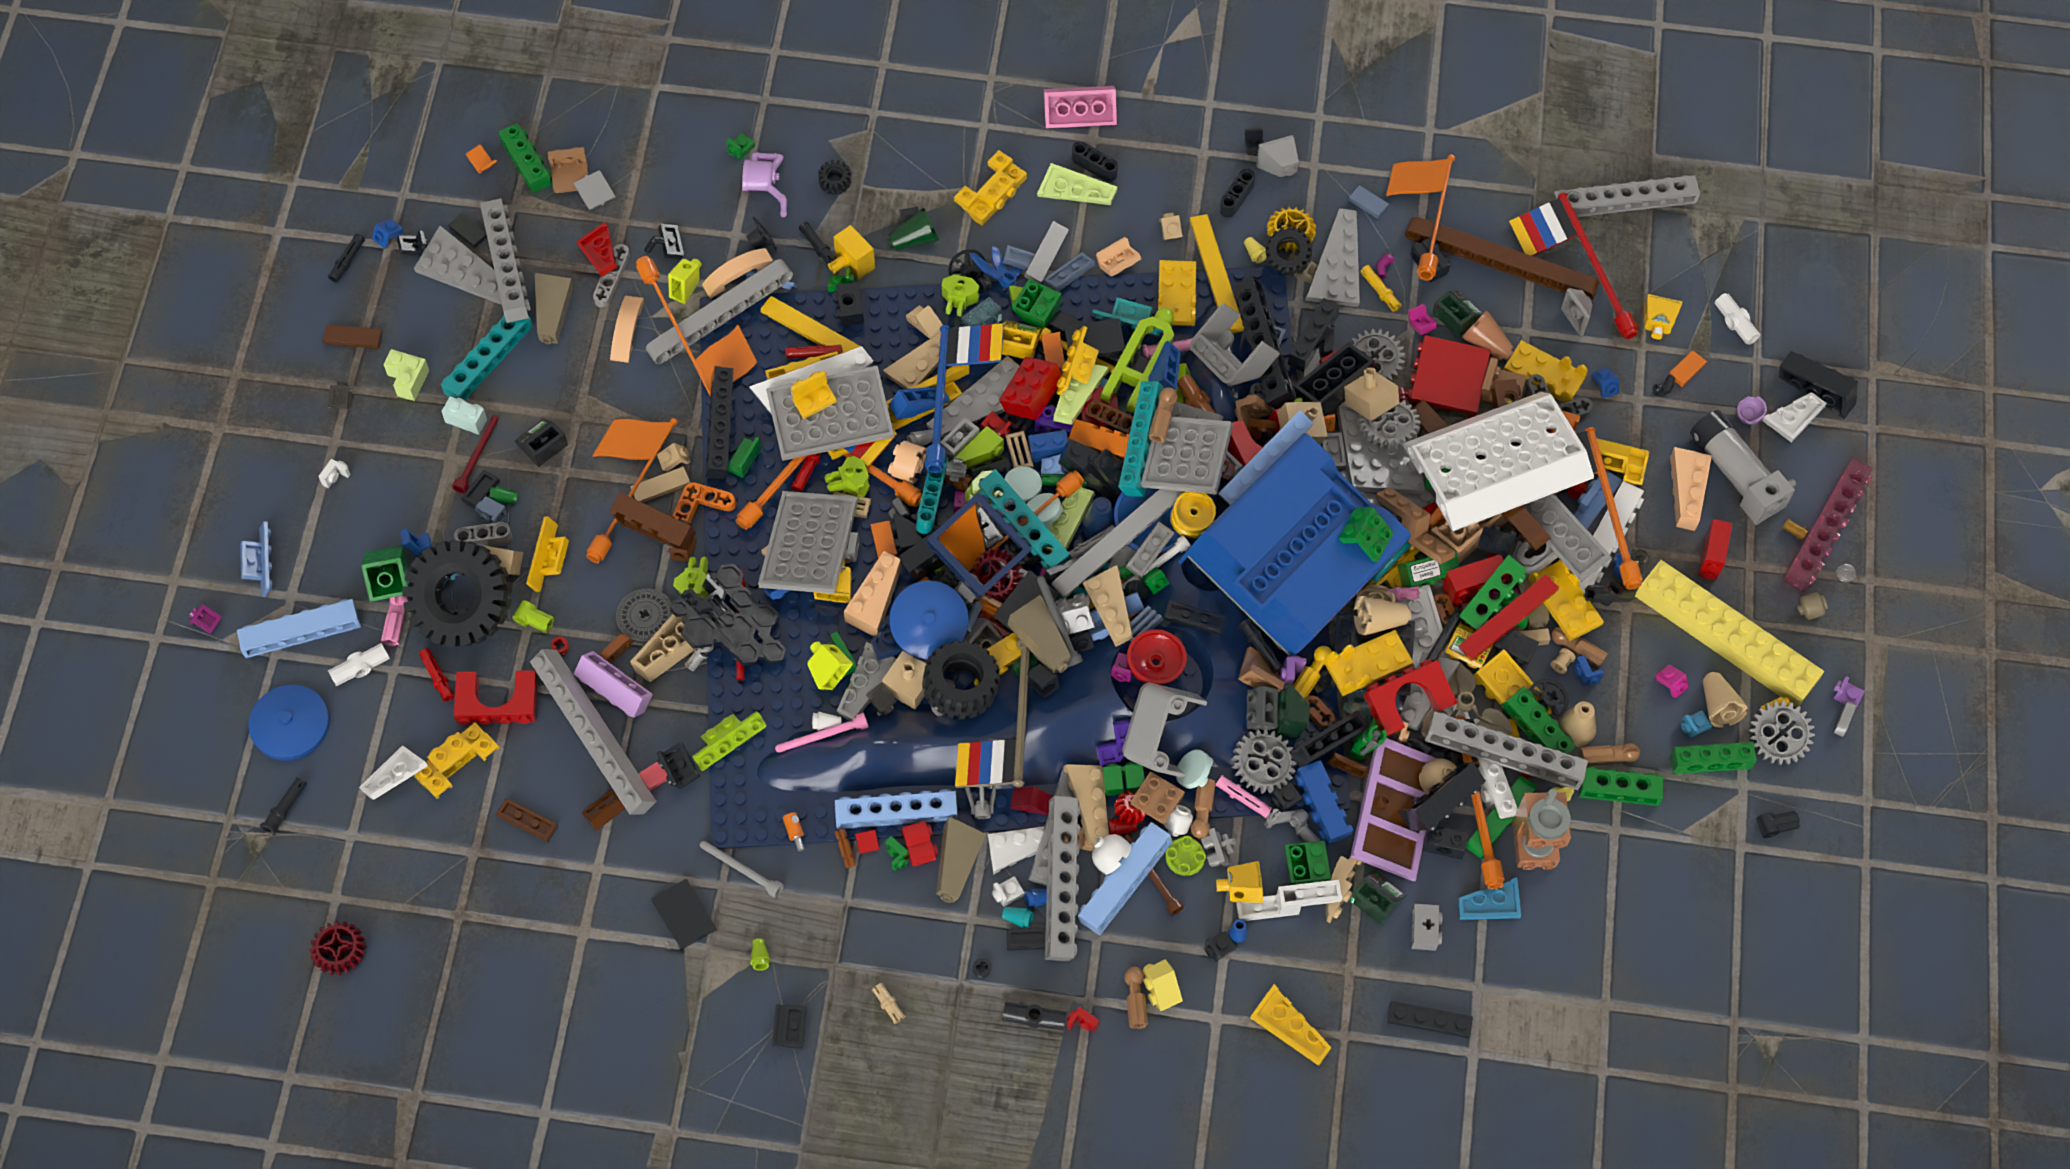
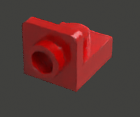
M991 411L979 426L982 429L988 426L1004 438L1010 431L1008 427L1012 423L1010 421L1004 422L995 412Z
M1078 1007L1076 1011L1072 1010L1066 1019L1069 1030H1072L1078 1021L1080 1022L1079 1025L1086 1031L1092 1030L1095 1032L1100 1023L1099 1019L1081 1007Z

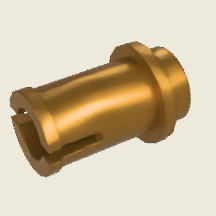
M1790 519L1783 526V530L1796 536L1797 540L1801 539L1803 541L1809 532L1805 526L1801 527Z

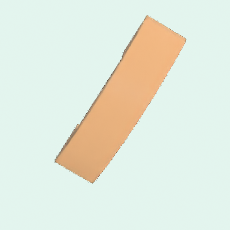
M766 248L744 253L716 269L702 283V286L711 299L726 290L724 285L754 268L757 271L762 270L771 264L773 260Z
M624 297L616 321L610 360L629 363L633 348L632 340L638 315L641 314L644 298Z

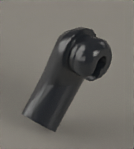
M1420 738L1404 743L1405 746L1422 751L1427 755H1431L1434 751V747Z

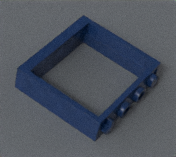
M979 493L973 496L925 542L978 599L985 595L1032 550L1029 541L1024 537L1021 538L1016 533L1017 529L1003 519L1004 516L998 509L994 510L991 507L990 501L985 495H980ZM976 503L1022 550L984 586L937 539Z

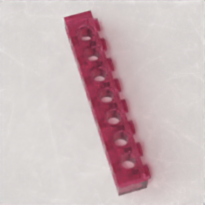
M1852 457L1783 579L1784 582L1803 592L1807 586H1812L1816 579L1813 576L1815 571L1819 573L1824 565V562L1821 561L1822 558H1828L1833 549L1830 547L1831 542L1836 543L1841 534L1838 532L1839 528L1844 529L1849 520L1846 518L1847 514L1852 515L1857 506L1854 504V501L1856 499L1860 500L1865 492L1862 489L1863 485L1868 486L1873 477L1870 475L1872 467Z

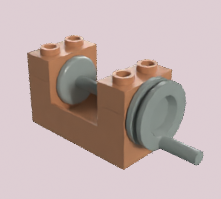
M1551 789L1548 793L1524 794L1512 822L1517 868L1531 870L1535 867H1543V869L1549 870L1557 867L1560 861L1559 848L1567 846L1571 839V816L1567 807L1566 792H1557L1555 789Z

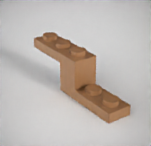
M1387 488L1376 493V500L1402 517V525L1411 534L1407 542L1439 564L1454 558V550L1428 533L1430 513L1393 488Z

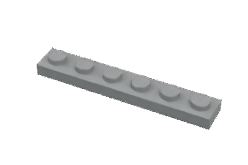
M1064 769L1062 770L1054 796L1075 798L1073 790H1070L1068 784L1070 782L1068 774L1065 773ZM1049 814L1028 880L1047 887ZM1061 815L1062 820L1068 823L1067 816Z

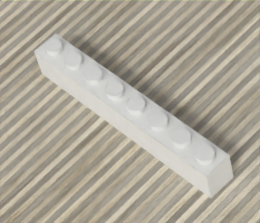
M1625 481L1622 482L1614 497L1624 536L1628 531V528H1626L1627 523L1631 524L1636 516V513H1634L1635 508L1640 509L1644 501L1641 498L1644 491ZM1607 509L1593 537L1611 555L1612 552L1616 553L1618 543ZM1611 560L1583 582L1579 581L1578 585L1584 594L1585 588L1588 585H1594L1595 582L1600 583L1604 575L1601 571L1603 567L1608 568Z

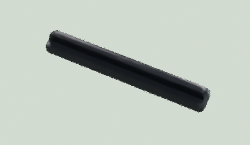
M1459 609L1454 610L1425 660L1431 659V662L1438 660L1461 621L1459 614L1462 611Z

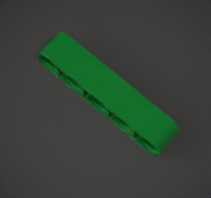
M1523 775L1510 788L1517 808H1519L1525 793H1535L1538 786ZM1496 807L1486 818L1492 846L1515 817L1499 818ZM1477 829L1467 842L1466 848L1482 859L1484 851L1479 829Z

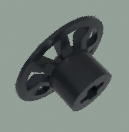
M753 217L757 227L746 236L756 250L767 243H770L777 250L773 239L767 235L768 232Z
M974 249L962 250L951 259L948 266L949 276L961 274L960 276L972 278L976 282V279L980 278L984 272L973 260H970L969 253L977 254L986 262L985 257ZM965 254V262L957 258ZM956 262L960 268L952 270L953 263Z
M1542 679L1531 685L1529 690L1539 697L1537 702L1543 705L1546 710L1551 709L1555 715L1551 717L1552 719L1557 720L1566 712L1569 703L1568 695L1562 685L1550 679ZM1543 683L1542 692L1534 689L1535 686ZM1547 683L1553 684V685H1555L1556 687H1553V686L1548 687ZM1564 704L1563 710L1558 713L1556 705Z

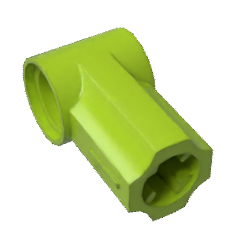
M524 600L512 616L513 620L523 626L530 625L545 633L551 630L555 620L553 616L538 610L532 603Z

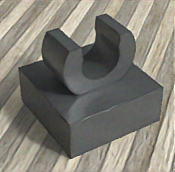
M897 497L892 501L896 508L891 509L888 512L893 519V514L897 513L910 520L911 512L906 504Z

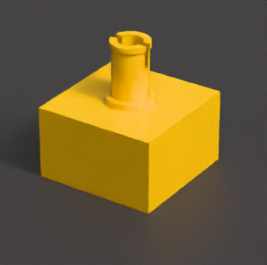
M851 225L833 237L836 259L828 263L832 273L835 274L844 266L850 267V272L859 280L875 269L874 248Z

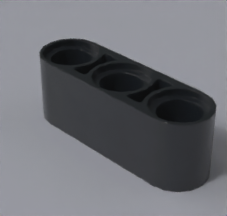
M1077 141L1073 144L1072 161L1107 182L1114 181L1117 178L1118 163L1115 159L1083 141Z
M1248 168L1242 169L1227 189L1220 204L1222 216L1226 218L1233 217L1252 191L1255 181L1253 170Z

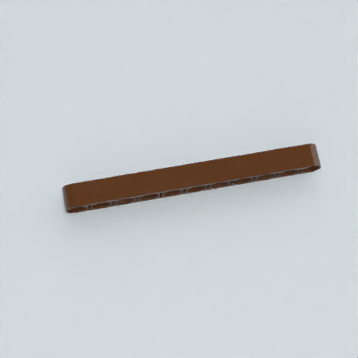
M1412 217L1405 236L1417 243H1421L1428 238L1432 240L1435 223L1419 217ZM1440 224L1438 225L1435 242L1439 245L1440 251L1566 293L1569 288L1582 290L1591 300L1594 299L1599 281L1592 276Z
M1421 400L1411 409L1417 410L1416 415L1420 416L1419 421H1421L1420 427L1427 434L1448 427L1424 400ZM1523 506L1500 513L1535 551L1551 539L1544 528Z

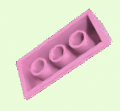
M1114 86L1043 89L1046 128L1117 125L1116 89Z

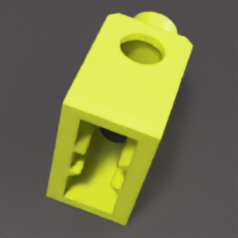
M682 259L668 274L669 298L686 304L700 281L699 269L702 264L699 260L692 259V261Z
M819 641L814 642L810 646L814 654L809 659L807 665L819 689L833 690L853 663L837 646L821 644Z

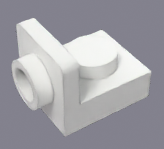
M331 459L319 475V479L323 486L329 488L332 483L337 481L339 474L349 478L350 472L344 462H337Z
M1015 876L1001 884L997 882L993 884V897L996 902H1001L1003 907L1024 896V891Z

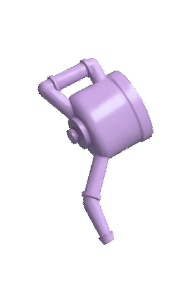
M753 153L751 160H744L742 190L770 192L780 202L781 216L786 217L787 198L772 186L775 185L776 180H779V173H776V170L783 161V155L777 153Z

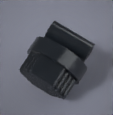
M1129 581L1125 589H1123L1124 597L1138 593L1140 600L1146 598L1149 588L1145 581Z

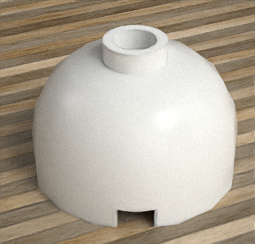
M1120 835L1100 836L1093 844V863L1103 874L1108 875L1121 865L1119 861L1122 857L1125 859L1128 857L1132 846Z

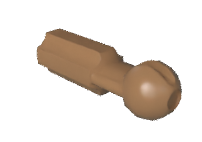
M1164 388L1159 393L1160 401L1157 410H1155L1148 435L1149 439L1153 442H1165L1172 418L1173 406L1178 399L1177 392L1173 388Z
M1560 626L1556 627L1552 632V639L1556 644L1563 645L1579 657L1585 655L1587 662L1598 669L1608 653L1583 638L1578 637L1569 641Z
M1633 743L1618 746L1581 747L1579 750V757L1587 760V765L1625 761L1632 763L1638 760L1640 756L1639 747Z
M1208 779L1203 787L1197 786L1194 807L1197 812L1196 819L1191 825V833L1198 839L1209 835L1210 825L1208 823L1209 812H1212L1216 784L1215 780Z
M1135 966L1126 970L1124 980L1130 987V994L1127 996L1129 1027L1141 1029L1148 1025L1146 998L1141 993L1140 986L1144 979V973Z

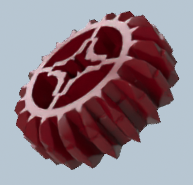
M996 548L994 551L989 549L987 553H981V557L975 560L977 564H974L973 568L976 571L972 572V574L976 575L984 586L994 577L992 576L993 574L998 573L1004 568L1000 562L1007 565L1012 560L1014 553L1007 555L1006 549L1002 550V552L1000 548ZM989 562V573L986 575L985 569L987 563ZM1016 565L996 583L995 587L993 586L987 592L988 599L995 597L999 601L1002 597L1003 600H1006L1021 582L1020 577H1023L1024 573L1019 572V570L1023 566ZM1010 574V582L1006 586V576Z
M335 921L334 926L327 922V929L320 927L321 933H314V937L317 940H311V945L313 946L310 948V953L313 954L311 959L315 962L317 968L321 967L320 970L323 973L328 971L329 975H333L336 971L337 975L341 976L342 970L349 974L348 968L356 969L355 963H362V959L359 956H366L365 951L362 950L367 948L366 943L363 942L365 937L360 935L361 930L359 928L355 929L354 924L351 923L348 926L347 921H343L341 925L339 921ZM341 935L353 938V942L343 941ZM323 954L333 956L335 962L324 959Z

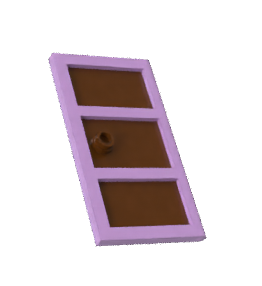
M1387 738L1382 745L1373 751L1350 857L1410 881H1416L1427 830L1411 831L1398 811L1403 807L1405 809L1410 808L1413 805L1412 800L1426 794L1420 786L1419 774L1426 763L1437 758Z

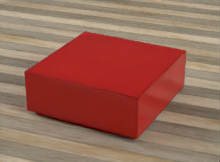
M875 829L855 833L859 854L879 850Z

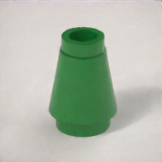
M496 486V488L491 487L490 499L499 504L517 503L518 492Z

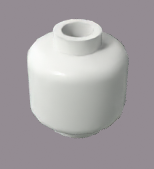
M1177 805L1164 824L1166 829H1168V833L1173 836L1186 834L1193 821L1191 811L1185 806Z

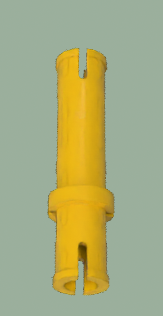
M1370 265L1364 266L1360 273L1378 293L1380 300L1384 301L1392 312L1399 310L1402 304L1395 298L1393 291L1386 287Z

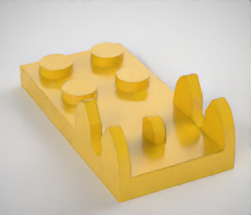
M1160 260L1158 310L1163 307L1172 310L1174 314L1173 325L1195 326L1196 261Z
M1522 340L1503 369L1504 371L1526 375L1525 383L1533 374L1541 375L1545 380L1549 393L1564 403L1573 400L1588 373L1584 364L1578 365L1575 368L1571 365L1570 357L1566 356L1559 360ZM1533 381L1531 384L1537 387L1539 382Z
M1561 560L1539 572L1529 575L1528 581L1531 585L1546 574L1559 586V591L1546 600L1544 604L1569 641L1603 625L1604 621L1591 602L1585 600L1584 592L1578 585L1579 580L1573 573L1569 572Z
M1395 630L1357 647L1347 645L1342 653L1337 654V652L1333 651L1325 659V665L1342 696L1413 666L1414 663Z
M1502 650L1474 674L1476 684H1482L1486 688L1485 696L1489 699L1495 698L1500 705L1523 686L1529 689L1534 684L1505 650ZM1537 686L1534 687L1535 690L1541 692ZM1534 695V699L1538 701L1539 697ZM1551 709L1547 710V714L1549 715L1552 713Z

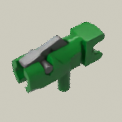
M1373 718L1369 728L1364 730L1361 735L1358 734L1354 737V744L1347 751V754L1361 761L1367 753L1375 750L1385 742L1387 737L1386 730H1378V725Z

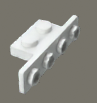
M1478 758L1480 764L1478 770L1486 780L1481 785V799L1486 804L1487 809L1496 807L1501 819L1515 816L1518 808L1502 766Z

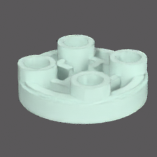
M1020 466L1013 468L1004 478L1025 503L1039 495L1042 491L1041 477L1037 471L1030 467Z
M1039 494L1032 498L1027 505L1034 512L1054 494ZM1057 497L1036 515L1048 529L1052 527L1053 522L1059 518L1064 510L1059 498Z
M1201 750L1188 752L1177 766L1185 773L1184 778L1176 776L1178 783L1188 789L1206 785L1213 759Z

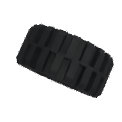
M958 640L951 641L949 645L944 643L940 649L936 648L927 659L922 681L925 698L930 699L929 704L933 708H938L937 712L941 714L947 713V717L959 716V719H965L966 716H969V718L976 717L977 712L979 714L984 713L986 708L992 705L996 697L1000 682L999 665L996 664L994 656H989V651L986 648L981 649L977 643L973 645L963 640V643H958ZM954 669L966 670L977 678L979 685L973 689L959 690L950 686L945 681L943 675Z

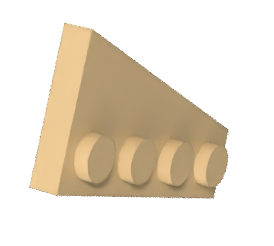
M941 332L884 369L883 375L904 389H911L924 382L938 366Z
M1118 565L1083 582V585L1117 647L1132 639L1133 633Z

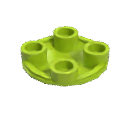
M1184 836L1172 841L1173 843L1166 850L1165 854L1169 868L1174 873L1182 876H1191L1199 872L1206 859L1202 845L1190 836Z

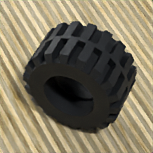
M1287 226L1288 229L1282 227L1280 231L1273 232V236L1268 238L1265 251L1270 267L1274 268L1275 272L1278 274L1280 272L1284 276L1287 274L1294 276V273H1301V270H1305L1307 264H1310L1312 247L1310 239L1303 231L1300 232L1296 227L1292 229L1291 226ZM1292 242L1299 246L1300 253L1295 259L1284 260L1279 257L1278 250L1284 243Z

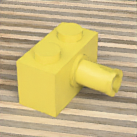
M1166 959L1154 965L1148 964L1143 968L1146 977L1143 981L1146 988L1150 990L1148 998L1153 1006L1156 1005L1160 1011H1163L1183 1001L1175 972Z

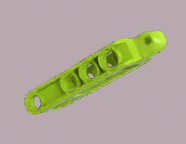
M1163 307L1156 312L1154 317L1139 321L1102 391L1100 400L1110 403L1113 394L1117 392L1122 382L1136 388L1126 407V411L1134 414L1141 381H1148L1166 341H1169L1171 344L1174 343V333L1171 328L1174 321L1172 310ZM1154 328L1163 330V337L1145 371L1140 373L1128 368L1129 364L1133 362L1137 349H1140L1145 334L1153 332Z

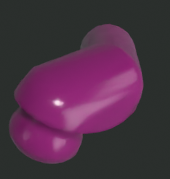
M1384 254L1376 263L1377 276L1380 279L1387 277L1386 266L1394 263L1395 259L1390 254Z

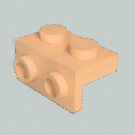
M1126 237L1096 254L1100 269L1111 277L1141 260L1140 253L1130 247Z

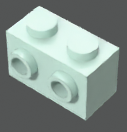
M449 397L441 411L445 423L478 435L487 421L483 407L478 404L472 405L461 398Z

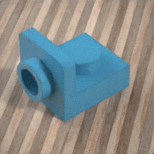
M1702 710L1691 716L1685 715L1681 721V728L1685 734H1688L1690 739L1712 728L1711 723Z

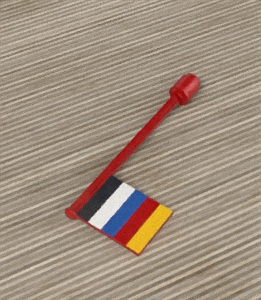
M1563 192L1558 195L1557 199L1509 221L1524 253L1531 256L1578 236L1616 312L1614 323L1620 335L1625 339H1630L1638 334V326L1631 312L1623 311L1567 198V193Z

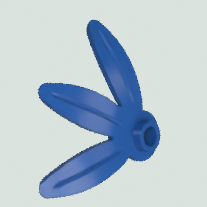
M993 246L991 248V260L994 268L977 254H971L976 265L989 276L998 279L1004 288L1016 286V278L1023 272V269L1010 266L1007 271L1006 265L1002 263L1003 258L997 247Z

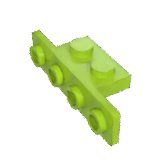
M757 711L742 722L732 714L700 736L707 746L694 754L692 758L699 769L704 771L764 729L766 724Z

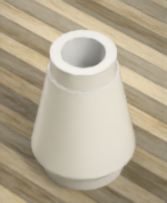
M819 711L818 713H813L812 729H817V731L841 724V717Z

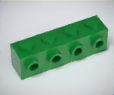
M518 123L498 131L502 145L531 193L533 194L552 185L550 180L552 174L548 167L545 168L543 166L544 161L540 154H536L533 142L528 141L525 129H521Z
M1524 686L1501 704L1534 744L1559 750L1565 754H1569L1576 747L1571 737L1564 734L1560 729L1559 723L1547 714L1546 708L1534 699L1533 693Z

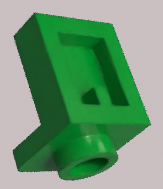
M743 133L739 134L734 140L730 138L726 140L729 154L736 156L740 160L755 147V142Z
M846 267V276H828V292H837L836 285L854 283V274H850V267Z
M1157 566L1141 578L1154 595L1169 584V581Z
M890 836L885 841L886 851L892 858H895L891 865L892 869L897 871L899 868L902 869L907 865L909 853Z

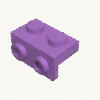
M1300 656L1286 658L1283 667H1281L1280 675H1278V679L1285 682L1280 694L1286 695L1290 691L1294 679L1300 676L1306 665V658H1301Z

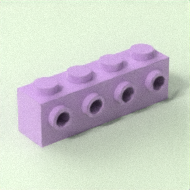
M594 651L581 656L574 675L582 683L589 685L596 693L603 695L611 704L618 706L626 715L633 718L645 712L653 695Z

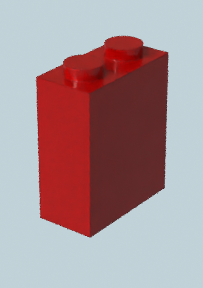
M1716 519L1712 520L1704 538L1698 576L1707 580H1717L1726 561L1732 523Z

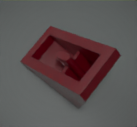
M1035 786L1015 788L1010 809L1048 816L1049 800L1053 796Z

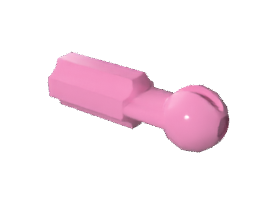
M407 596L390 598L389 610L381 638L383 644L388 646L399 645L405 615L403 603L408 602Z

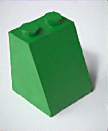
M400 545L364 553L361 566L370 602L402 596L403 586L408 587V581L404 580L408 571L404 547Z

